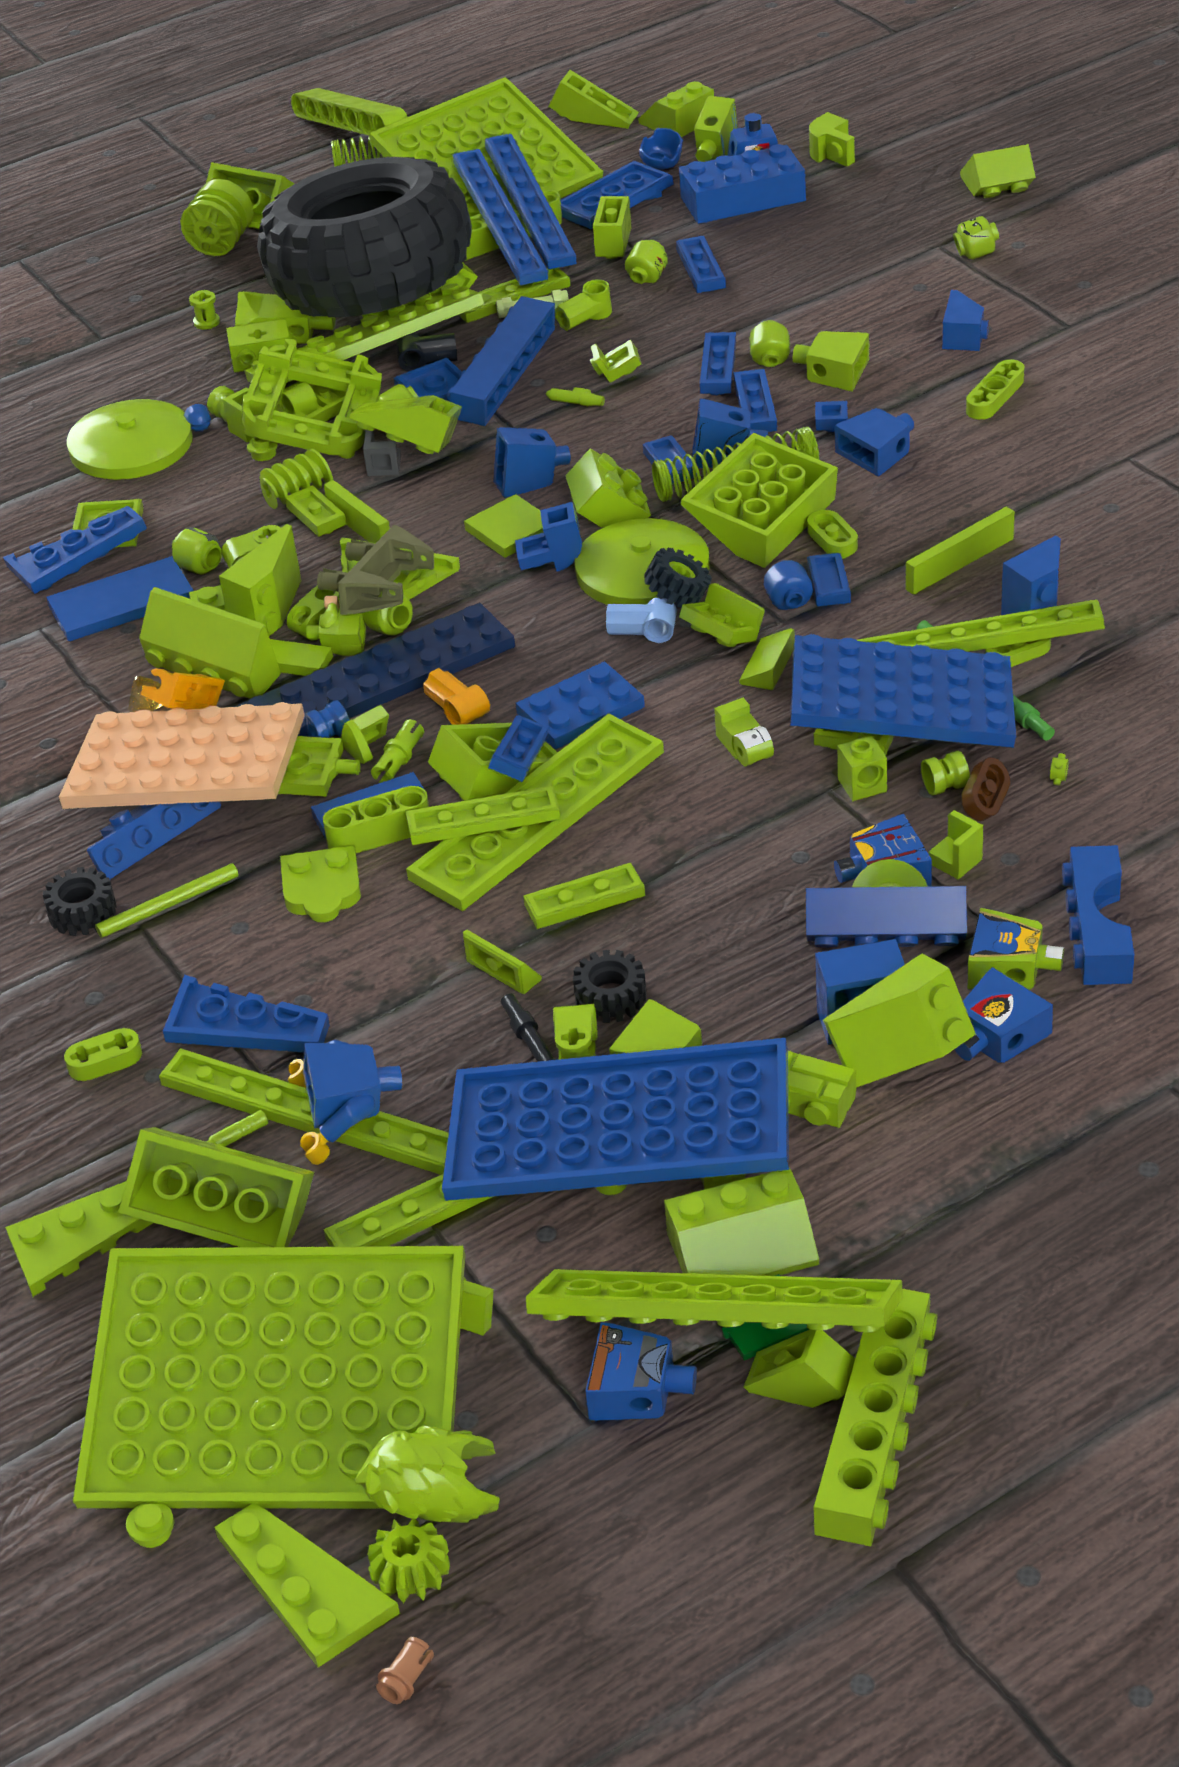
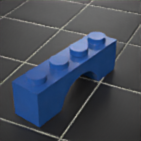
M1118 845L1070 847V861L1062 865L1063 886H1070V889L1066 890L1067 913H1074V917L1069 918L1070 940H1077L1078 944L1073 945L1074 969H1081L1083 985L1132 984L1135 954L1130 926L1111 921L1099 912L1103 907L1120 901L1122 870Z

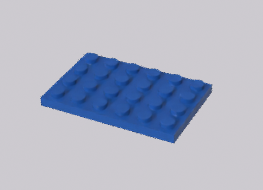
M814 634L806 636L795 635L790 726L1014 748L1016 726L1010 656H1003L996 652L985 654L972 653L956 648L950 650L932 649L924 645H915L913 647L901 646L886 641L871 643L857 641L853 638H843L840 640L822 638Z

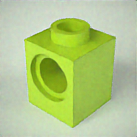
M873 736L837 745L838 780L852 802L887 792V757Z

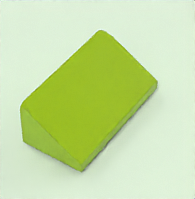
M786 629L761 638L739 680L741 685L774 690L793 653L794 629Z
M469 930L463 932L467 962L522 994L527 993L542 980V976L524 962Z

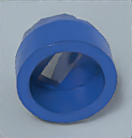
M194 404L186 409L184 416L191 424L193 431L202 432L210 426L211 416L205 405Z

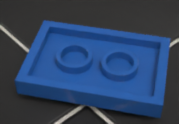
M605 661L516 703L517 715L549 727L550 731L546 742L555 750L571 743L608 713L621 719L645 707L644 695Z

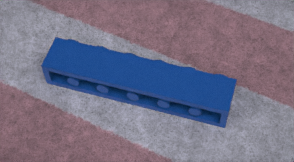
M521 296L516 304L510 307L505 319L498 323L496 331L490 338L486 339L484 347L478 354L474 355L467 370H463L458 382L448 391L447 401L462 406L458 420L486 426L555 330V303Z

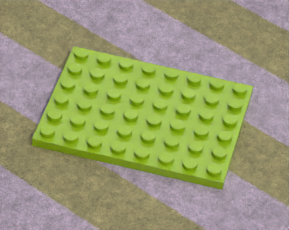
M464 1246L110 1248L73 1497L76 1507L135 1508L140 1504L151 1503L166 1504L169 1508H245L250 1504H259L263 1508L385 1509L383 1506L379 1508L373 1499L370 1500L364 1486L355 1482V1478L367 1457L378 1442L393 1431L415 1433L418 1427L431 1426L454 1432L465 1269Z

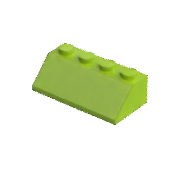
M157 587L150 591L139 639L145 653V658L152 666L156 668L162 667L178 673L203 674L209 677L221 678L225 680L223 690L229 691L238 697L249 699L264 694L280 676L281 672L265 624Z
M156 1127L140 1129L118 1213L238 1247H288L303 1216L314 1172Z

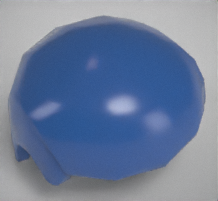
M656 128L650 138L644 136L639 149V156L645 165L663 171L672 168L680 159L683 140L680 134L672 129Z

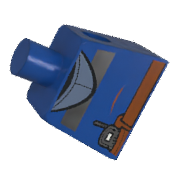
M601 1322L586 1387L589 1420L660 1418L665 1413L668 1392L694 1395L697 1368L694 1366L674 1365L672 1342L665 1336Z

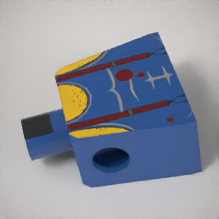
M904 814L897 815L853 833L850 837V857L834 861L835 874L840 883L855 880L865 867L874 862L895 859L912 865L924 877L927 886L932 885V859Z

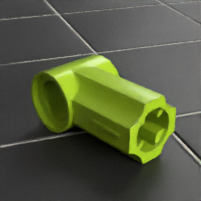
M600 279L588 281L583 285L582 293L558 305L555 308V318L559 322L560 327L568 331L589 319L600 320L610 316L612 305L609 283Z

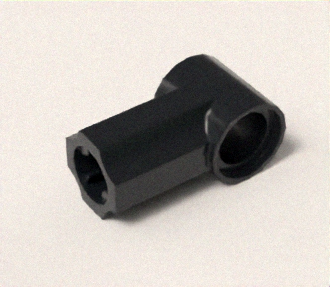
M411 333L398 338L396 342L399 365L408 372L444 358H448L450 361H458L454 333L423 337L416 333Z

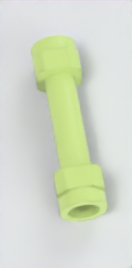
M560 289L551 291L552 295L533 298L555 303V308L569 300L567 290L561 291ZM511 297L496 300L498 318H505L510 307L514 306L518 300L512 301Z

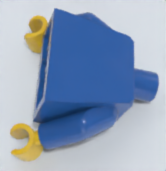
M331 1040L328 1043H304V1062L301 1059L290 1062L288 1071L291 1075L288 1077V1082L306 1088L314 1128L320 1129L318 1134L307 1132L301 1137L300 1146L306 1152L305 1157L314 1165L323 1163L330 1152L326 1144L328 1141L335 1142L350 1127L365 1118L376 1116L380 1109L381 1092L402 1089L400 1066L377 1067L373 1048L369 1045L349 1044L339 1040Z

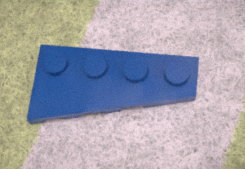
M126 506L90 521L88 524L89 528L83 531L70 529L61 533V539L44 546L41 541L29 546L31 552L16 558L14 553L3 557L7 567L36 594L39 591L50 588L53 583L68 574L76 573L82 566L92 560L105 556L111 549L123 542L134 539L137 534L146 530L147 527L143 518L132 508Z
M184 975L163 1029L165 1042L304 1052V1043H324L330 1023L328 1014L283 1001L277 1005L267 1003L261 995L249 992L245 997L230 993L228 986L213 983L211 987L198 984L197 978Z

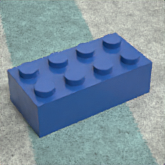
M776 144L763 150H747L739 155H724L714 160L705 162L694 161L686 166L679 167L681 199L697 224L806 201L805 169L787 145Z

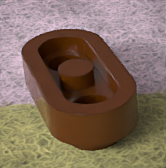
M988 757L976 764L962 792L964 811L977 821H985L996 815L1009 789L1010 776L1001 761L994 757Z

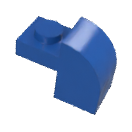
M573 502L540 510L544 533L515 540L517 559L521 570L531 567L537 568L546 563L554 562L558 572L575 562V558H578L581 552L582 540Z

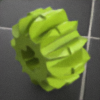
M394 1519L392 1531L377 1530L376 1543L369 1545L367 1555L370 1563L368 1568L370 1578L374 1581V1584L380 1586V1590L387 1596L397 1593L398 1598L403 1604L410 1594L415 1593L424 1601L426 1588L440 1590L441 1576L449 1574L450 1562L447 1555L449 1552L447 1541L443 1535L437 1534V1529L432 1522L420 1527L419 1521L411 1519L408 1525L401 1526Z

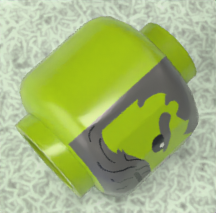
M189 527L180 532L173 540V560L180 568L203 575L215 569L221 561L220 542L213 534Z

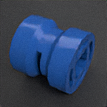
M338 700L326 704L323 710L317 711L314 709L304 713L303 719L304 724L307 725L306 730L309 737L330 738L335 735L341 737L344 723L350 721L345 708Z

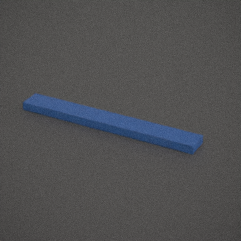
M505 134L486 138L485 148L548 270L577 264L576 254L513 135Z
M480 149L453 154V164L518 283L525 285L548 280L546 266Z

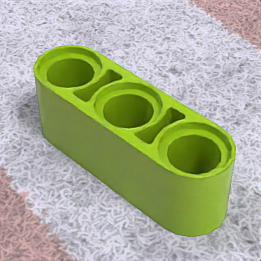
M407 786L328 810L323 816L328 849L355 845L357 854L410 838L406 811L429 807L427 792L419 786Z

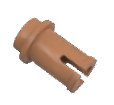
M409 1637L390 1667L383 1668L377 1676L379 1682L376 1688L385 1700L393 1704H400L403 1700L410 1699L414 1693L413 1684L434 1657L433 1650H427L429 1645L416 1637Z

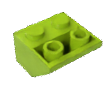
M590 448L565 475L577 513L600 527L631 519L649 518L651 516L646 502L648 498L643 493L640 477L631 469L624 470L619 467L614 459L606 453L599 454Z

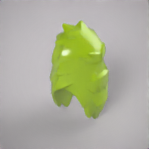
M431 1426L418 1427L415 1433L393 1431L382 1438L373 1448L355 1478L356 1484L364 1486L369 1499H373L379 1508L383 1506L392 1514L397 1513L411 1519L419 1517L434 1522L468 1523L469 1520L478 1519L480 1515L492 1513L499 1509V1497L480 1491L465 1477L468 1466L463 1460L496 1454L491 1440L472 1435L471 1431L452 1432Z

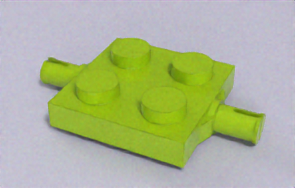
M298 736L278 794L326 797L332 780L336 775H359L361 769L360 760L340 759L344 750L342 738Z

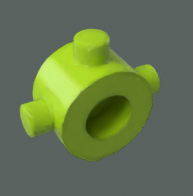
M1059 753L1058 758L1053 757L1051 763L1050 779L1054 780L1053 784L1057 786L1061 784V781H1066L1069 759H1065L1066 755L1063 753Z

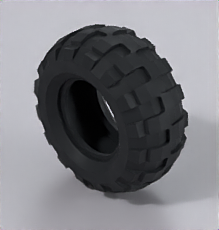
M383 157L332 167L309 176L274 197L275 200L266 205L262 212L263 219H261L258 233V253L268 284L274 292L285 301V304L291 310H300L301 314L313 317L328 316L331 318L366 315L385 311L412 302L446 284V280L456 276L463 268L462 262L467 259V247L470 246L472 226L465 196L454 179L449 178L444 167H438L436 162L427 159Z

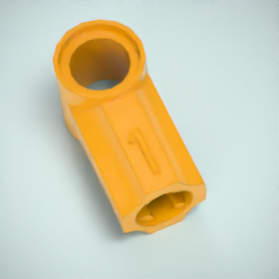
M437 668L429 673L427 680L423 683L424 693L443 708L447 719L452 725L469 724L490 711L489 700L485 692L478 685L475 684L467 687L448 671Z

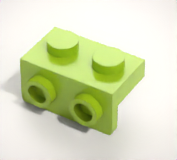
M713 583L709 585L705 602L682 604L679 618L689 622L693 630L715 636L719 644L735 647L739 643L757 640L765 610L763 607L723 586Z

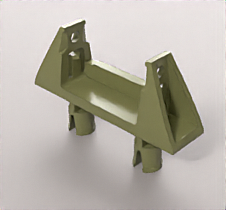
M393 525L375 544L355 539L347 542L345 550L346 559L359 562L348 573L323 568V571H319L317 585L320 590L339 592L340 614L342 615L369 612L401 605L403 603L402 583H395L393 581L402 570H433L434 551L408 531ZM400 548L409 549L411 551L400 550ZM421 555L425 556L427 561H423ZM389 590H393L395 595H391Z

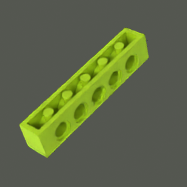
M902 1289L903 1298L886 1325L880 1327L879 1330L862 1333L814 1504V1533L817 1536L871 1547L876 1528H885L889 1509V1500L884 1499L886 1488L894 1490L899 1471V1461L894 1460L896 1450H905L909 1423L904 1422L906 1412L912 1414L915 1412L919 1387L914 1385L915 1377H923L925 1374L928 1349H923L925 1340L933 1341L936 1330L937 1314L930 1313L929 1293Z

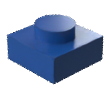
M847 401L815 402L816 430L834 432L836 424L847 420Z

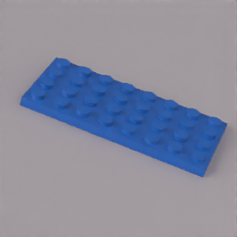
M786 1038L456 1070L442 1183L445 1201L789 1170L788 1048Z

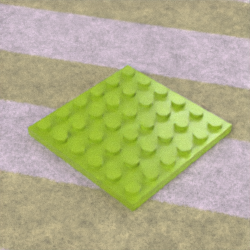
M506 77L370 133V143L384 157L427 159L436 162L438 167H444L449 178L454 179L464 194L470 217L480 214V211L453 164V154L480 149L510 203L513 202L485 148L486 138L512 134L541 190L556 191L560 194V199L603 178V170Z

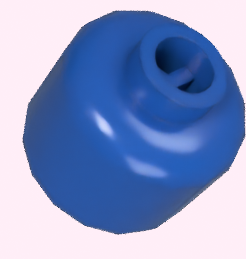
M783 560L769 568L765 574L763 582L765 591L777 609L788 610L807 604L812 597V582L804 567L796 561Z

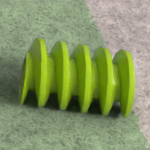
M315 449L307 450L305 455L297 454L294 459H285L282 464L276 463L271 469L264 468L259 476L263 496L267 504L273 509L278 507L276 498L286 505L285 497L288 496V493L291 495L298 492L299 488L302 490L309 487L310 484L320 490L322 488L321 479L325 483L333 480L332 472L326 460Z

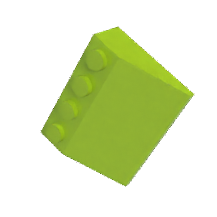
M753 433L681 499V505L736 556L766 568L807 527V519L811 513L825 510L835 500L838 467Z

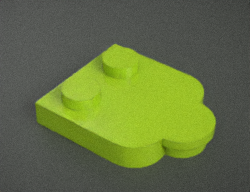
M355 845L280 856L283 895L289 912L296 915L308 914L316 922H329L338 916L341 909L350 908L360 900L361 890Z

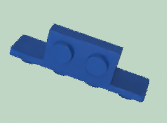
M221 802L139 805L131 811L129 809L120 811L109 818L111 824L100 830L103 839L90 846L87 852L98 872H104L106 878L109 877L111 879L219 809Z

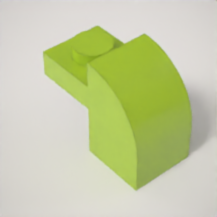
M827 112L810 123L809 145L810 156L813 160L819 163L827 158L846 167L855 163L854 137L848 135L847 119Z

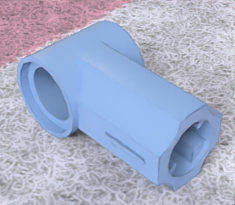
M654 598L648 604H608L606 611L607 633L609 635H644L648 640L655 643L666 642L673 636L677 613L676 605L674 603L672 605L666 603L668 600L666 598Z

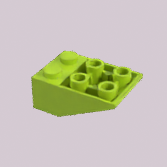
M430 395L363 403L350 413L349 418L357 421L356 425L369 431H374L376 428L386 432V437L393 441L403 443L406 440L416 444V449L419 451L434 454V452L439 453L451 441L462 406Z

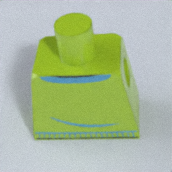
M717 96L707 97L694 129L697 148L695 156L698 161L705 162L714 160L719 156L728 155L730 133L733 129L738 128L735 99Z

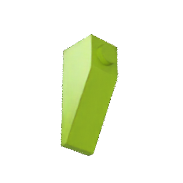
M569 70L561 80L548 106L560 116L566 117L571 121L626 129L630 127L639 113L572 70Z

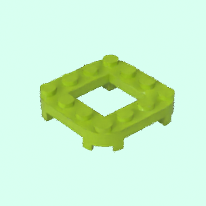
M285 339L284 345L274 346L269 349L264 346L259 352V363L248 392L243 395L242 422L245 427V434L250 437H258L263 440L306 450L315 449L319 453L339 455L345 459L352 458L355 452L363 446L366 430L357 426V421L349 418L350 413L363 403L377 402V397L380 395L382 374L378 373L368 364L367 357L357 354L356 360L353 363L296 350L297 340ZM292 379L346 392L340 413L336 415L334 424L277 411L287 380Z

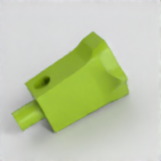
M238 292L235 326L286 319L289 339L297 340L299 344H307V341L312 338L314 329H335V317H313L301 314L300 310H291L285 304V301L276 294Z

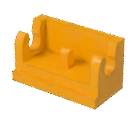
M155 668L151 670V673L154 676L160 677V688L157 689L156 687L143 685L140 695L167 708H183L185 710L204 709L209 706H217L225 680L203 674L170 673L164 669Z

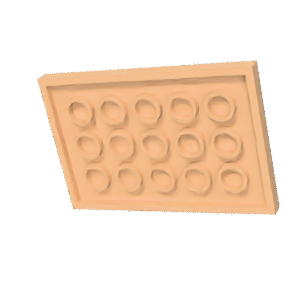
M281 702L264 706L245 704L239 707L226 708L209 706L204 709L185 710L183 708H174L168 711L139 710L130 713L109 711L96 714L59 795L62 809L276 799L305 716L302 704Z

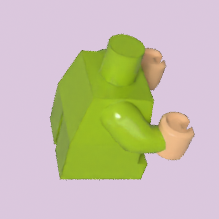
M325 596L324 607L326 611L320 615L319 625H307V639H320L321 646L332 647V652L341 656H354L364 652L366 625L363 613L342 615L340 610H338V597Z

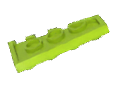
M126 1181L5 1227L33 1297L46 1290L45 1283L59 1274L67 1277L80 1269L79 1262L93 1253L99 1251L103 1255L110 1248L116 1247V1241L129 1231L138 1233L153 1224V1222L118 1213Z
M250 1504L214 1527L219 1541L318 1668L400 1614L398 1603L259 1504Z

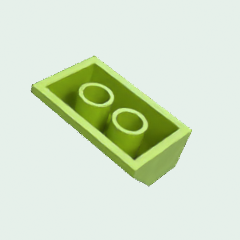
M211 162L206 181L207 183L215 179L229 180L240 186L248 194L253 204L254 216L248 228L259 229L261 219H263L262 212L266 205L275 200L274 197L294 185L293 182L282 175Z
M790 1167L789 1170L772 1171L664 1200L667 1235L683 1273L775 1276L820 1265L804 1197Z

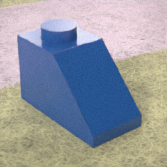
M951 290L943 319L942 349L980 351L982 339H988L989 320H984V308L958 290Z

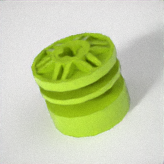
M222 179L208 181L201 187L194 200L184 210L180 220L181 231L187 242L195 250L205 255H225L234 248L236 242L239 241L241 235L251 224L254 216L253 204L248 194L235 183Z

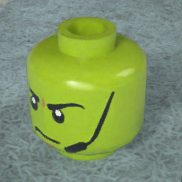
M979 216L959 224L957 233L953 234V238L959 255H965L968 259L972 260L990 254L995 250V241L999 239V232L994 222L989 224L985 217Z

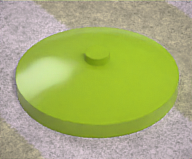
M135 399L112 403L88 413L72 427L67 437L69 456L76 468L85 474L97 478L121 480L143 477L171 466L184 456L190 448L193 439L191 424L186 420L183 410L164 401Z
M652 518L621 521L596 531L582 543L581 552L578 558H575L576 579L580 588L588 596L605 605L648 604L650 600L658 598L656 596L658 592L650 591V585L645 584L644 574L657 551L661 548L667 550L668 547L673 548L675 552L678 549L682 550L685 556H688V554L694 556L693 560L695 562L701 561L703 563L702 568L709 570V550L706 542L697 532L677 522Z

